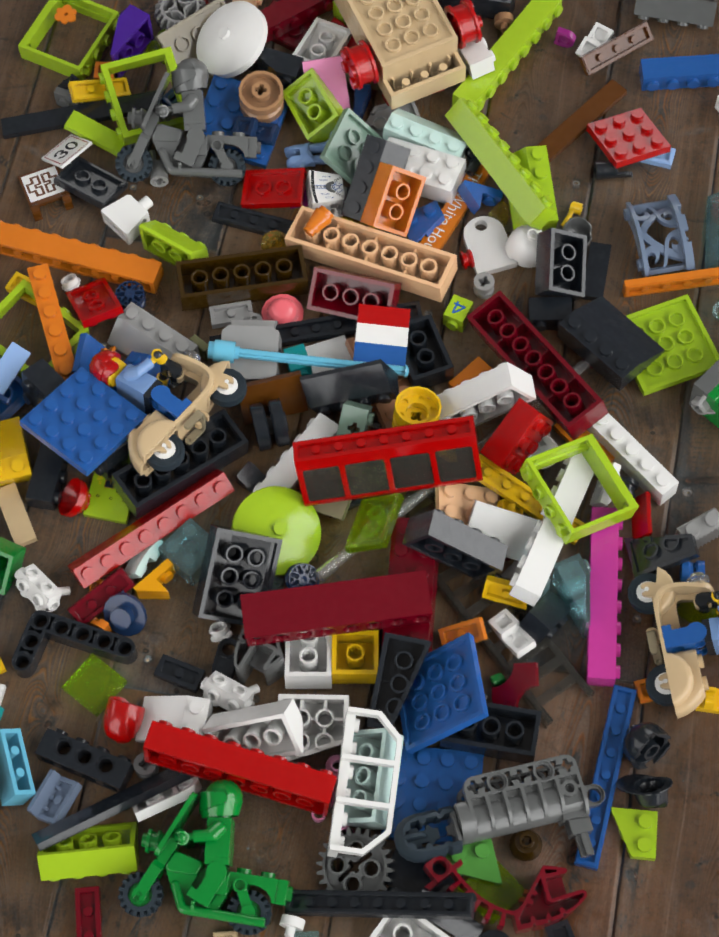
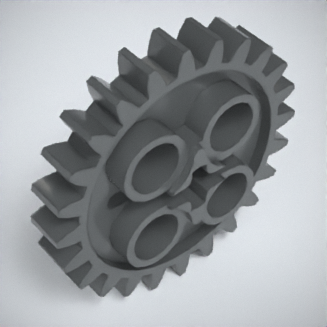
M347 827L346 835L341 830V836L345 837L344 846L352 847L358 842L364 848L379 836V834H375L370 837V829H367L362 834L361 827H357L355 833L351 827ZM385 840L369 851L372 852V856L358 866L359 872H350L340 882L339 878L353 868L352 862H360L368 853L364 856L338 853L337 857L327 856L328 843H323V846L327 849L326 852H318L323 857V861L316 862L317 865L322 866V870L316 872V874L324 876L319 884H327L328 886L325 890H351L348 883L351 878L355 877L359 881V888L356 891H379L380 889L387 891L388 888L384 883L393 882L388 873L395 872V869L389 867V864L393 863L395 859L387 857L392 850H384L383 847L387 842ZM338 858L344 862V868L340 872H337L333 866L334 861ZM372 861L378 866V871L373 876L367 871V865Z

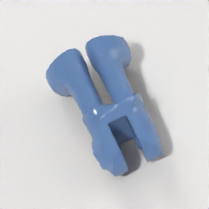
M327 141L313 144L308 142L284 148L285 156L288 158L286 161L287 168L315 167L317 164H326L319 158L320 155L313 156L312 154L322 153Z

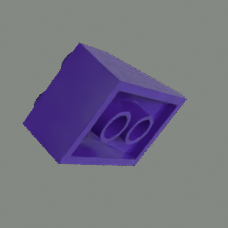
M131 4L118 17L110 53L112 62L142 54L154 40L150 15ZM127 70L115 73V77L121 78Z

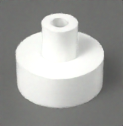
M282 914L279 925L286 928L284 937H294L295 931H303L306 921L294 915Z

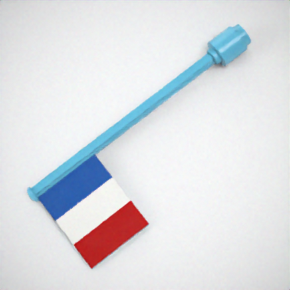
M359 304L353 361L243 349L240 346H236L235 341L216 339L215 342L209 341L208 359H213L216 362L230 361V363H234V359L244 358L334 369L381 359L398 376L406 378L409 374V367L406 365L411 309Z

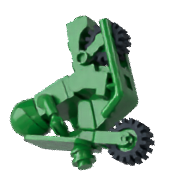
M220 779L211 783L204 792H200V795L192 792L166 834L162 830L154 832V829L151 828L148 830V833H143L141 847L145 848V853L153 851L157 858L154 859L146 872L130 874L127 879L122 881L123 884L118 890L120 891L118 899L125 912L135 917H148L158 911L157 909L163 904L164 888L160 883V879L165 871L168 875L177 910L180 913L229 922L236 932L243 935H256L264 931L272 917V907L268 899L263 894L250 890L251 885L265 890L270 896L272 904L286 906L287 901L291 902L293 887L290 886V881L275 879L276 874L261 871V876L251 875L252 870L237 867V872H232L229 868L233 867L235 820L232 817L239 816L243 804V794L236 783L231 780ZM200 801L199 813H201L202 819H207V829L193 830V833H188L183 830V827ZM199 843L200 846H205V860L202 862L177 851L180 845L186 849H191L195 844ZM234 889L237 894L231 898L230 904L227 906L228 911H222V906Z

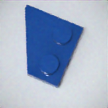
M433 201L415 210L407 234L408 240L419 242L424 236L428 237L434 228L438 227L445 220L437 201Z

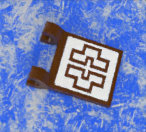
M55 165L18 176L35 222L43 219L39 207L62 200L66 211L74 208L69 192L54 184V178L60 173Z

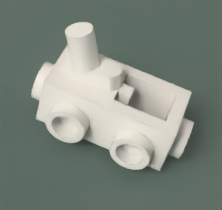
M34 563L25 568L21 567L14 575L17 579L15 586L20 591L21 596L28 598L37 611H55L60 605L61 596H67L71 593L69 586L57 587Z
M216 670L210 677H205L200 685V689L204 691L203 697L211 699L212 706H220L228 711L254 706V695L260 692L258 684L246 687Z

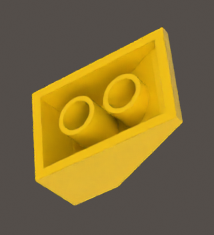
M19 416L0 421L1 488L14 482L17 484L29 481L33 473Z

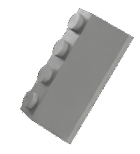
M130 302L123 310L124 313L117 317L107 341L108 345L111 347L115 346L116 350L126 357L132 351L151 355L154 349H160L169 359L175 353L183 354L196 360L200 359L197 344L133 302ZM171 382L169 383V386H171L172 388L175 387L171 384Z

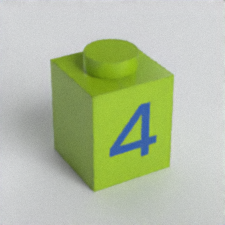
M454 294L443 314V325L452 331L457 330L463 333L468 323L466 316L473 312L474 302Z

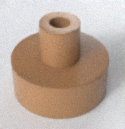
M500 12L494 17L495 28L501 30L502 33L514 22V16L510 12Z

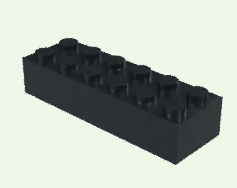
M42 358L21 372L22 397L26 404L32 405L35 408L65 380ZM125 441L94 470L97 475L103 476L109 481L112 479L113 473L128 465V442Z
M225 409L209 417V421H206L205 431L192 445H186L185 439L182 441L185 448L184 460L174 470L164 472L154 469L148 476H141L133 464L130 463L112 474L113 487L136 519L159 507L214 470H220L248 453L249 441Z

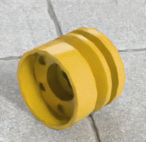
M420 386L409 387L401 391L396 398L391 426L398 427L438 421L442 408L440 399L433 391Z

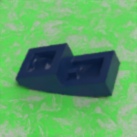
M238 116L232 133L243 132L245 136L257 137V142H261V144L274 146L280 127L274 123L259 122L254 117Z

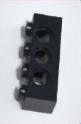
M47 728L35 751L40 761L116 793L126 789L135 771L131 760L126 756L119 754L116 757L111 755L108 749L102 746L92 747L88 741L80 737H76V739L68 737L67 732L58 728L55 731ZM63 747H71L67 754H60V750ZM84 756H92L88 763H81V759ZM104 765H113L109 772L101 771Z

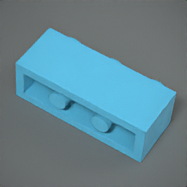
M0 729L1 805H23L36 794L21 729Z

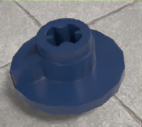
M122 590L120 593L111 596L105 603L103 610L104 618L109 622L111 629L115 633L122 636H133L145 627L147 621L146 610L142 602L135 596Z

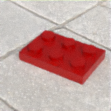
M306 169L245 170L241 207L260 209L303 206L307 176Z
M105 277L65 292L83 328L93 327L99 322L113 319L119 314L124 313L122 305Z

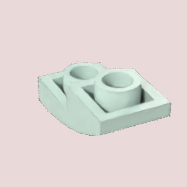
M162 540L157 541L129 560L125 571L131 579L142 578L147 570V563L157 561L161 554Z

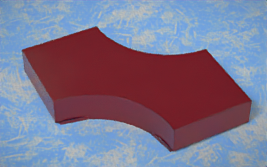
M513 663V670L509 679L498 687H492V703L518 707L522 695L527 690L539 686L538 663Z

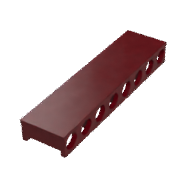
M426 570L240 595L244 635L248 646L431 622V615H433Z

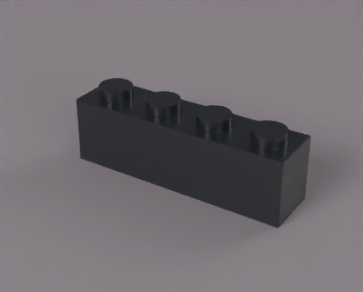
M42 442L25 498L29 507L55 511L57 504H60L62 484H66L68 472L66 470L69 463Z

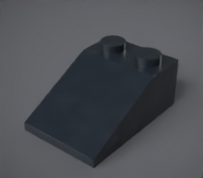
M264 47L258 59L249 68V71L273 73L280 79L283 90H285L304 74L302 67L304 58Z

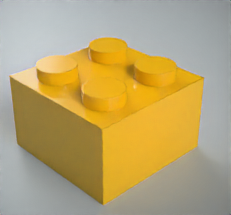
M379 630L332 635V684H375L379 666Z

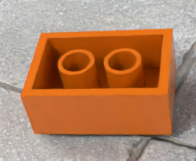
M380 162L360 222L407 237L427 177Z

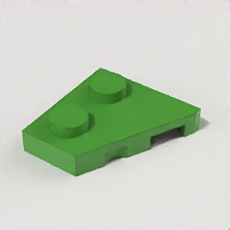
M492 839L463 845L462 853L451 856L449 854L446 855L445 858L452 865L460 859L462 860L463 865L457 870L460 876H467L478 881L492 882L498 886L502 885Z

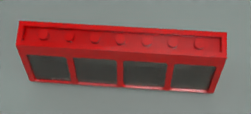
M473 415L292 442L294 464L305 506L483 480Z

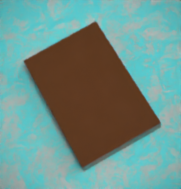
M300 370L247 382L246 396L240 402L244 424H253L249 405L260 402L264 407L265 414L268 415L267 403L272 399L280 398L286 416L308 411L306 396L300 382V376H302Z

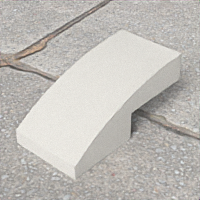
M596 22L589 35L584 37L575 54L582 56L609 41L614 34V30Z
M506 608L488 620V624L496 635L518 659L536 647L535 640L519 626L520 622Z

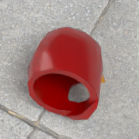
M110 696L104 714V730L106 735L118 744L130 742L141 727L145 708L129 703L125 698Z

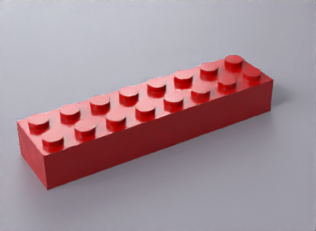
M152 720L143 745L145 762L210 782L220 779L231 780L243 792L325 817L328 815L336 789L337 776L333 775L334 773L329 770L320 769L318 771L310 768V765L303 762H297L296 764L288 762L283 756L274 755L272 757L265 755L262 750L257 748H251L250 750L242 748L239 743L234 741L222 742L214 735H199L193 729L182 727V729L176 728L170 722L159 720V722Z

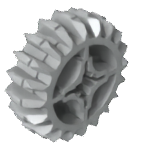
M158 0V3L155 4L154 13L156 23L164 32L205 7L206 2L204 0Z

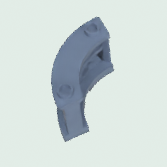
M675 194L666 195V200L636 205L626 202V209H623L624 220L628 221L636 242L639 259H636L638 272L641 271L644 277L685 269H695L692 242H688L689 238L685 234V231L689 230L685 214H681V203ZM655 220L665 227L675 228V230L667 235L664 245L647 234V230ZM674 239L678 241L677 245L672 243L671 248H669V242ZM660 254L664 256L663 266L649 267V256L655 257V264L659 261ZM668 258L682 262L678 264L667 265Z

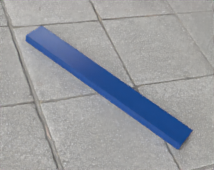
M614 684L592 784L600 785L605 791L604 801L598 807L589 809V817L594 829L589 837L595 854L587 858H581L577 847L574 860L575 866L598 870L624 752L623 741L630 725L637 693L635 689ZM590 790L588 799L592 802H597L600 796L597 791Z

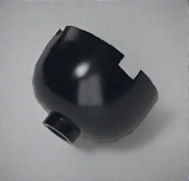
M642 722L634 724L628 728L623 741L624 755L634 768H648L645 765L647 762L653 759L655 764L666 754L670 747L668 739H671V737L655 723Z

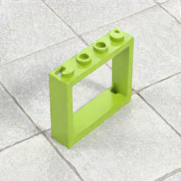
M49 0L18 45L21 58L68 77L74 74L80 81L85 80L92 73L95 61L101 59L103 51L111 44L112 38L115 35L119 12L90 0ZM67 4L71 5L72 9H76L78 13L106 23L79 66L36 49L55 22L54 16L57 13V8H62Z
M171 46L100 65L101 72L98 73L100 84L105 85V100L107 103H111L110 115L112 121L117 122L116 134L119 139H122L124 146L136 143L142 130L140 128L127 130L110 75L161 61L165 62L167 71L171 74V71H174L177 67ZM175 94L177 102H182V95ZM183 117L159 123L184 130Z
M23 279L0 303V319L25 293L35 299L31 283ZM60 307L64 323L76 332L69 340L74 355L77 351L80 334H89V327L83 328L80 320L75 319L67 308ZM0 344V358H2V356L4 355V353H5L6 350H7V349H6L4 346H2L1 344ZM51 360L48 364L54 369ZM24 364L17 375L22 378L21 372L29 366Z
M593 434L525 459L519 470L523 480L531 488L534 498L539 501L544 509L545 516L550 519L557 535L562 538L565 545L632 518L639 508V505ZM582 453L618 511L573 528L538 470Z

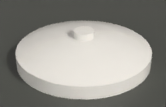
M234 1L217 9L206 20L197 39L196 54L198 60L206 65L209 74L231 78L243 73L255 63L262 53L267 40L268 26L265 16L257 7L249 2Z

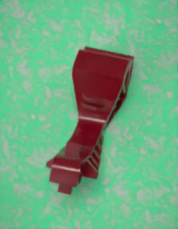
M438 856L431 859L423 867V870L431 879V882L424 887L425 889L431 891L451 876L455 883L449 886L446 892H455L460 887L465 893H474L476 895L475 911L479 905L487 910L481 923L487 925L492 913L500 916L496 929L502 931L505 919L510 918L515 934L526 933L530 930H543L544 927L564 920L587 897L585 890L566 894L562 877L567 872L566 868L543 865L529 890H523V897H520L518 900L521 906L511 911L496 906L482 898L464 881L457 872L463 865L461 859L452 865L447 858ZM442 864L446 872L438 875L433 871L432 866Z

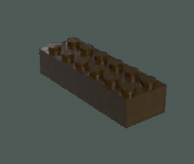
M302 245L175 262L182 311L251 300V302L267 300L278 294H288L291 296L308 294V276Z

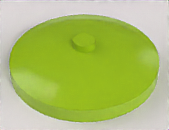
M270 486L253 492L241 502L232 520L231 528L283 540L275 576H285L288 568L294 564H308L315 556L321 540V525L316 510L313 506L304 505L302 494L286 487Z

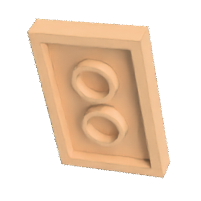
M467 484L435 487L436 509L444 511L445 515L451 518L462 520L465 525L468 523L475 500L497 506V502L500 500V496L487 487Z

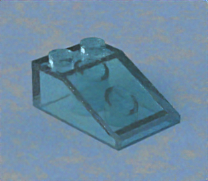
M580 553L555 563L552 583L562 601L571 608L569 614L582 639L587 638L590 625L591 568L586 559L583 560Z

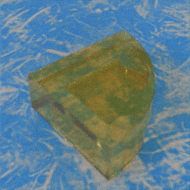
M501 200L488 213V216L497 219L504 228L509 220V210L507 204Z

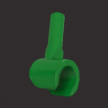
M501 673L490 677L493 687H498L506 682L504 675Z

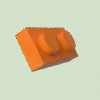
M476 617L438 629L442 646L468 632L474 636L475 643L488 640L483 617Z

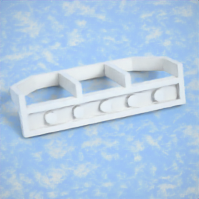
M348 706L345 715L327 856L337 857L338 853L364 856L391 834L402 737L382 711ZM356 715L377 718L396 742L394 760L355 755L357 742L353 741L354 733H358L360 719L356 718ZM350 762L393 768L389 803L350 798L351 789L347 788L348 779L352 780L354 765H350ZM344 805L388 811L386 831L362 849L344 846L345 837L341 836V828L346 827L348 813L344 812Z

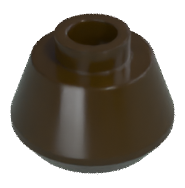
M531 829L516 832L510 839V851L514 857L521 861H532L542 851V840Z

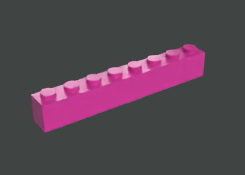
M592 507L590 522L618 510L617 508ZM623 521L590 534L586 685L614 687L616 679H620V665H616V657H620L621 643H617V635H621V622H617V614H621L622 601L617 600V596L622 591V579H618V571H622V558H618V550L622 551L623 537H619V530L623 529Z

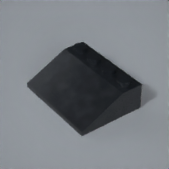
M603 296L574 310L558 326L557 337L619 391L665 352V349Z
M211 524L192 613L198 618L243 625L240 595L272 590L283 540Z

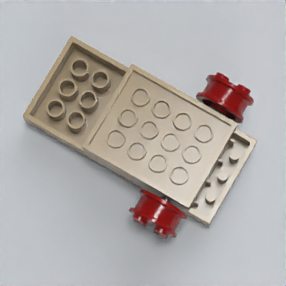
M334 0L357 44L350 48L344 46L340 50L343 59L341 66L344 73L349 74V81L353 89L361 90L363 85L367 83H378L391 110L465 81L466 66L457 52V48L463 49L466 47V44L473 41L475 43L481 42V27H483L482 19L479 15H476L471 0H461L460 4L454 7L450 5L445 6L444 11L438 0Z

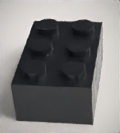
M549 228L537 234L536 296L572 297V302L585 298L587 235L556 228Z
M431 314L409 321L406 365L409 367L407 378L412 387L429 388L454 378V366Z

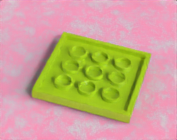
M688 294L626 315L627 318L665 349L662 355L634 378L643 396L702 376L719 360V354Z

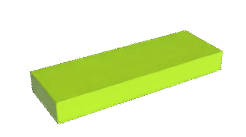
M75 110L64 125V129L91 141L94 145L115 156L124 147L122 139L118 138L115 131Z

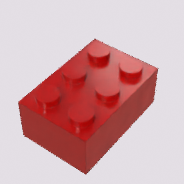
M519 398L480 453L498 467L516 475L517 472H520L519 470L525 459L535 453L539 442L550 433L554 421L531 404Z

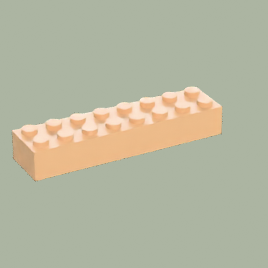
M301 206L284 238L286 247L302 245L303 255L306 259L343 271L402 283L401 290L442 302L458 269L457 255L336 216L331 219L332 223L313 237H310L303 228L315 210Z

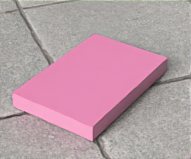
M341 55L303 61V73L313 68L340 103L343 110L350 108L346 76L341 66L343 61Z

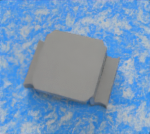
M230 319L232 325L222 329L221 340L235 341L236 346H240V348L282 352V339L279 331L276 330L277 321ZM239 358V360L234 359V363H230V369L240 372L245 378L246 383L280 375L278 362Z

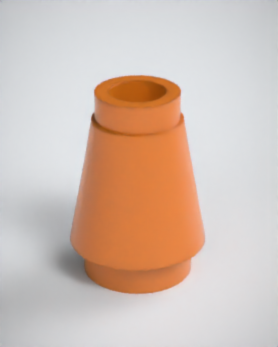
M321 205L315 209L303 230L310 237H313L332 223L331 219L334 216L326 207Z

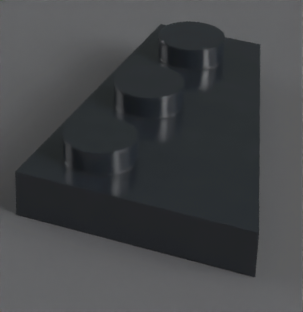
M692 534L665 535L664 537L654 538L646 536L638 539L624 538L634 578L644 573L657 574V567L667 570L700 557L695 536Z

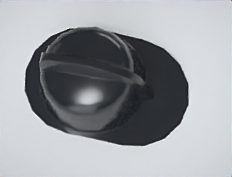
M631 774L621 777L616 785L622 792L634 794L639 805L642 807L665 808L668 805V789L672 786L673 781L668 777Z

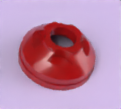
M73 478L66 484L58 506L59 513L62 516L71 518L88 508L91 494L86 482L79 478Z

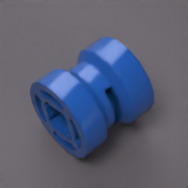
M688 561L680 564V582L704 580L705 561Z

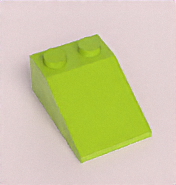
M311 68L283 90V95L306 139L312 143H321L329 139L330 132L333 131L339 120L343 108L316 71Z

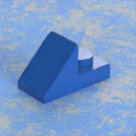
M464 180L457 190L473 215L480 209L481 202L486 206H496L503 197L502 190Z

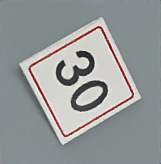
M70 134L41 159L63 169L93 143Z

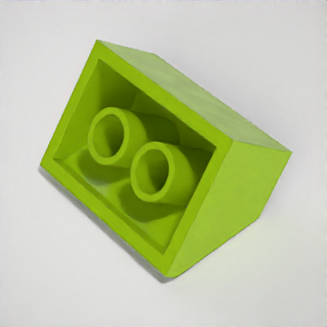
M153 220L139 225L143 248L176 266L175 262L209 257L205 244L190 239L183 232L175 231L167 223Z

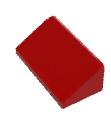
M645 491L635 497L639 508L631 518L633 539L652 535L651 498L649 491Z

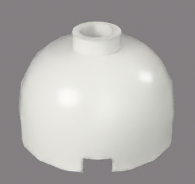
M522 225L513 230L505 244V251L511 260L513 258L517 261V265L521 267H536L537 234L542 232V230L528 225Z

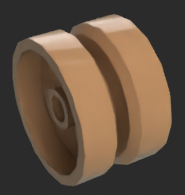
M254 71L241 80L239 85V101L243 116L254 117L259 122L270 123L282 114L284 108L283 85L277 76L267 71Z

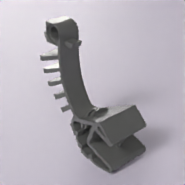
M243 627L234 652V667L239 683L244 684L253 669H256L264 674L266 685L270 686L283 677L285 673L284 657L281 650L283 642L248 646Z

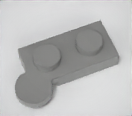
M251 300L209 307L212 329L232 325L230 319L263 320L260 314L253 313Z

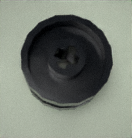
M280 398L268 401V415L265 414L264 407L260 402L249 405L260 452L271 449V435H274L278 447L290 445L288 422Z

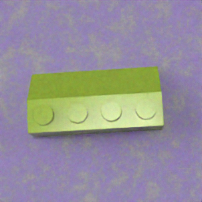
M546 145L524 147L514 152L513 154L521 160L520 165L531 173V179L542 187L541 192L553 201L554 204L552 206L557 211ZM509 201L513 230L519 226L528 225ZM558 213L541 229L542 231L556 228L559 220Z
M137 822L92 826L43 851L38 849L37 860L41 881L49 880L55 882L67 878L81 879L96 875L103 877L108 874H130L138 871Z

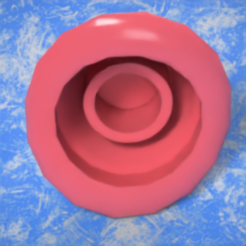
M288 294L272 296L265 302L261 311L263 320L277 321V325L302 321L304 315L302 304L295 297Z

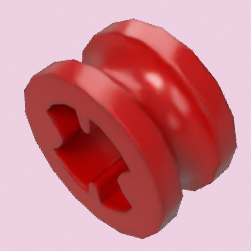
M468 249L465 253L460 251L459 257L462 268L464 270L468 266L474 268L475 263L471 250Z

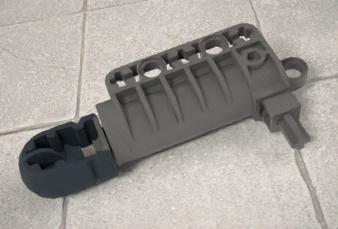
M560 755L471 776L466 779L462 789L458 792L456 797L457 803L454 804L453 808L446 806L439 808L438 811L433 809L404 818L397 825L394 832L395 846L399 854L406 860L414 863L427 862L434 857H446L447 854L451 856L462 853L463 845L558 822L559 827L565 825L568 839H575L580 857L587 858L595 854L589 837L594 830L589 817V809L598 807L604 801L605 791L597 784L583 785L577 762L570 755ZM563 761L571 765L568 771L565 767L561 766ZM589 790L597 791L600 796L599 801H590L587 797V792ZM442 820H447L446 832L448 836L452 837L453 842L447 841L443 845L433 846L435 841L440 839L438 827L432 828L427 824H438ZM426 825L425 830L420 831L422 826ZM428 843L425 846V848L422 849V844Z

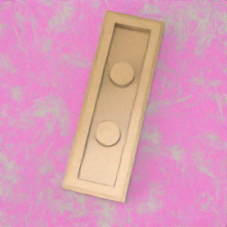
M15 482L1 487L0 507L14 543L24 547L38 541Z

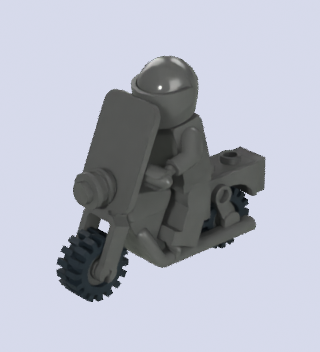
M188 58L182 60L176 69L171 71V74L165 72L148 111L144 108L136 110L134 107L132 112L128 111V124H132V128L140 127L142 132L136 144L127 145L117 153L115 168L118 174L126 181L134 183L144 181L153 170L152 156L147 151L151 140H153L165 169L170 175L176 177L212 178L219 185L230 187L243 179L246 165L241 154L236 150L224 149V145L240 149L244 153L245 159H257V154H261V142H257V137L245 136L243 132H233L232 136H225L222 131H212V135L205 136L204 132H207L202 90L207 88L208 69L202 61ZM172 77V88L176 95H182V102L171 104L172 106L167 107L160 104ZM173 116L176 118L183 117L187 140L183 130L159 124L160 119L167 122ZM212 148L215 153L210 158L209 168H202Z

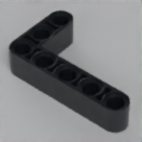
M38 610L30 616L11 663L18 676L21 678L31 677L38 667L49 640L126 665L136 661L138 652L134 642L128 637L44 610ZM40 621H47L44 626L37 627ZM68 628L65 633H58L59 629ZM84 634L89 635L86 640H79L80 636ZM38 641L36 646L28 647L30 642ZM102 642H110L107 647H100ZM131 648L128 654H121L123 649ZM22 662H29L26 667L19 668Z

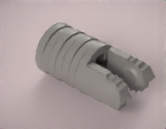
M150 150L149 153L153 160L150 183L154 187H164L169 182L168 172L161 158L156 160V151Z

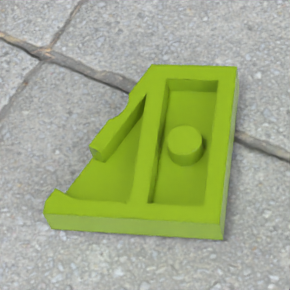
M611 807V815L614 817L619 834L626 844V850L630 859L655 861L658 811Z

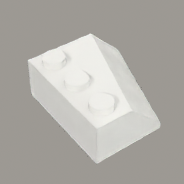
M278 694V701L294 698L303 722V753L285 757L287 761L342 745L345 715L348 706H350L349 695Z

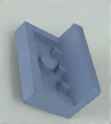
M50 769L27 807V811L38 820L52 825L65 818L83 786Z

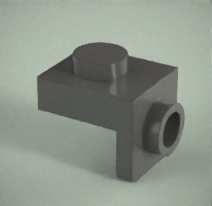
M56 87L54 91L56 104L60 107L86 103H72L70 92L67 89Z

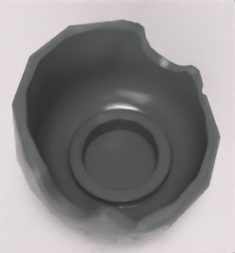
M578 216L570 218L561 229L587 235V246L592 240V225L585 218Z

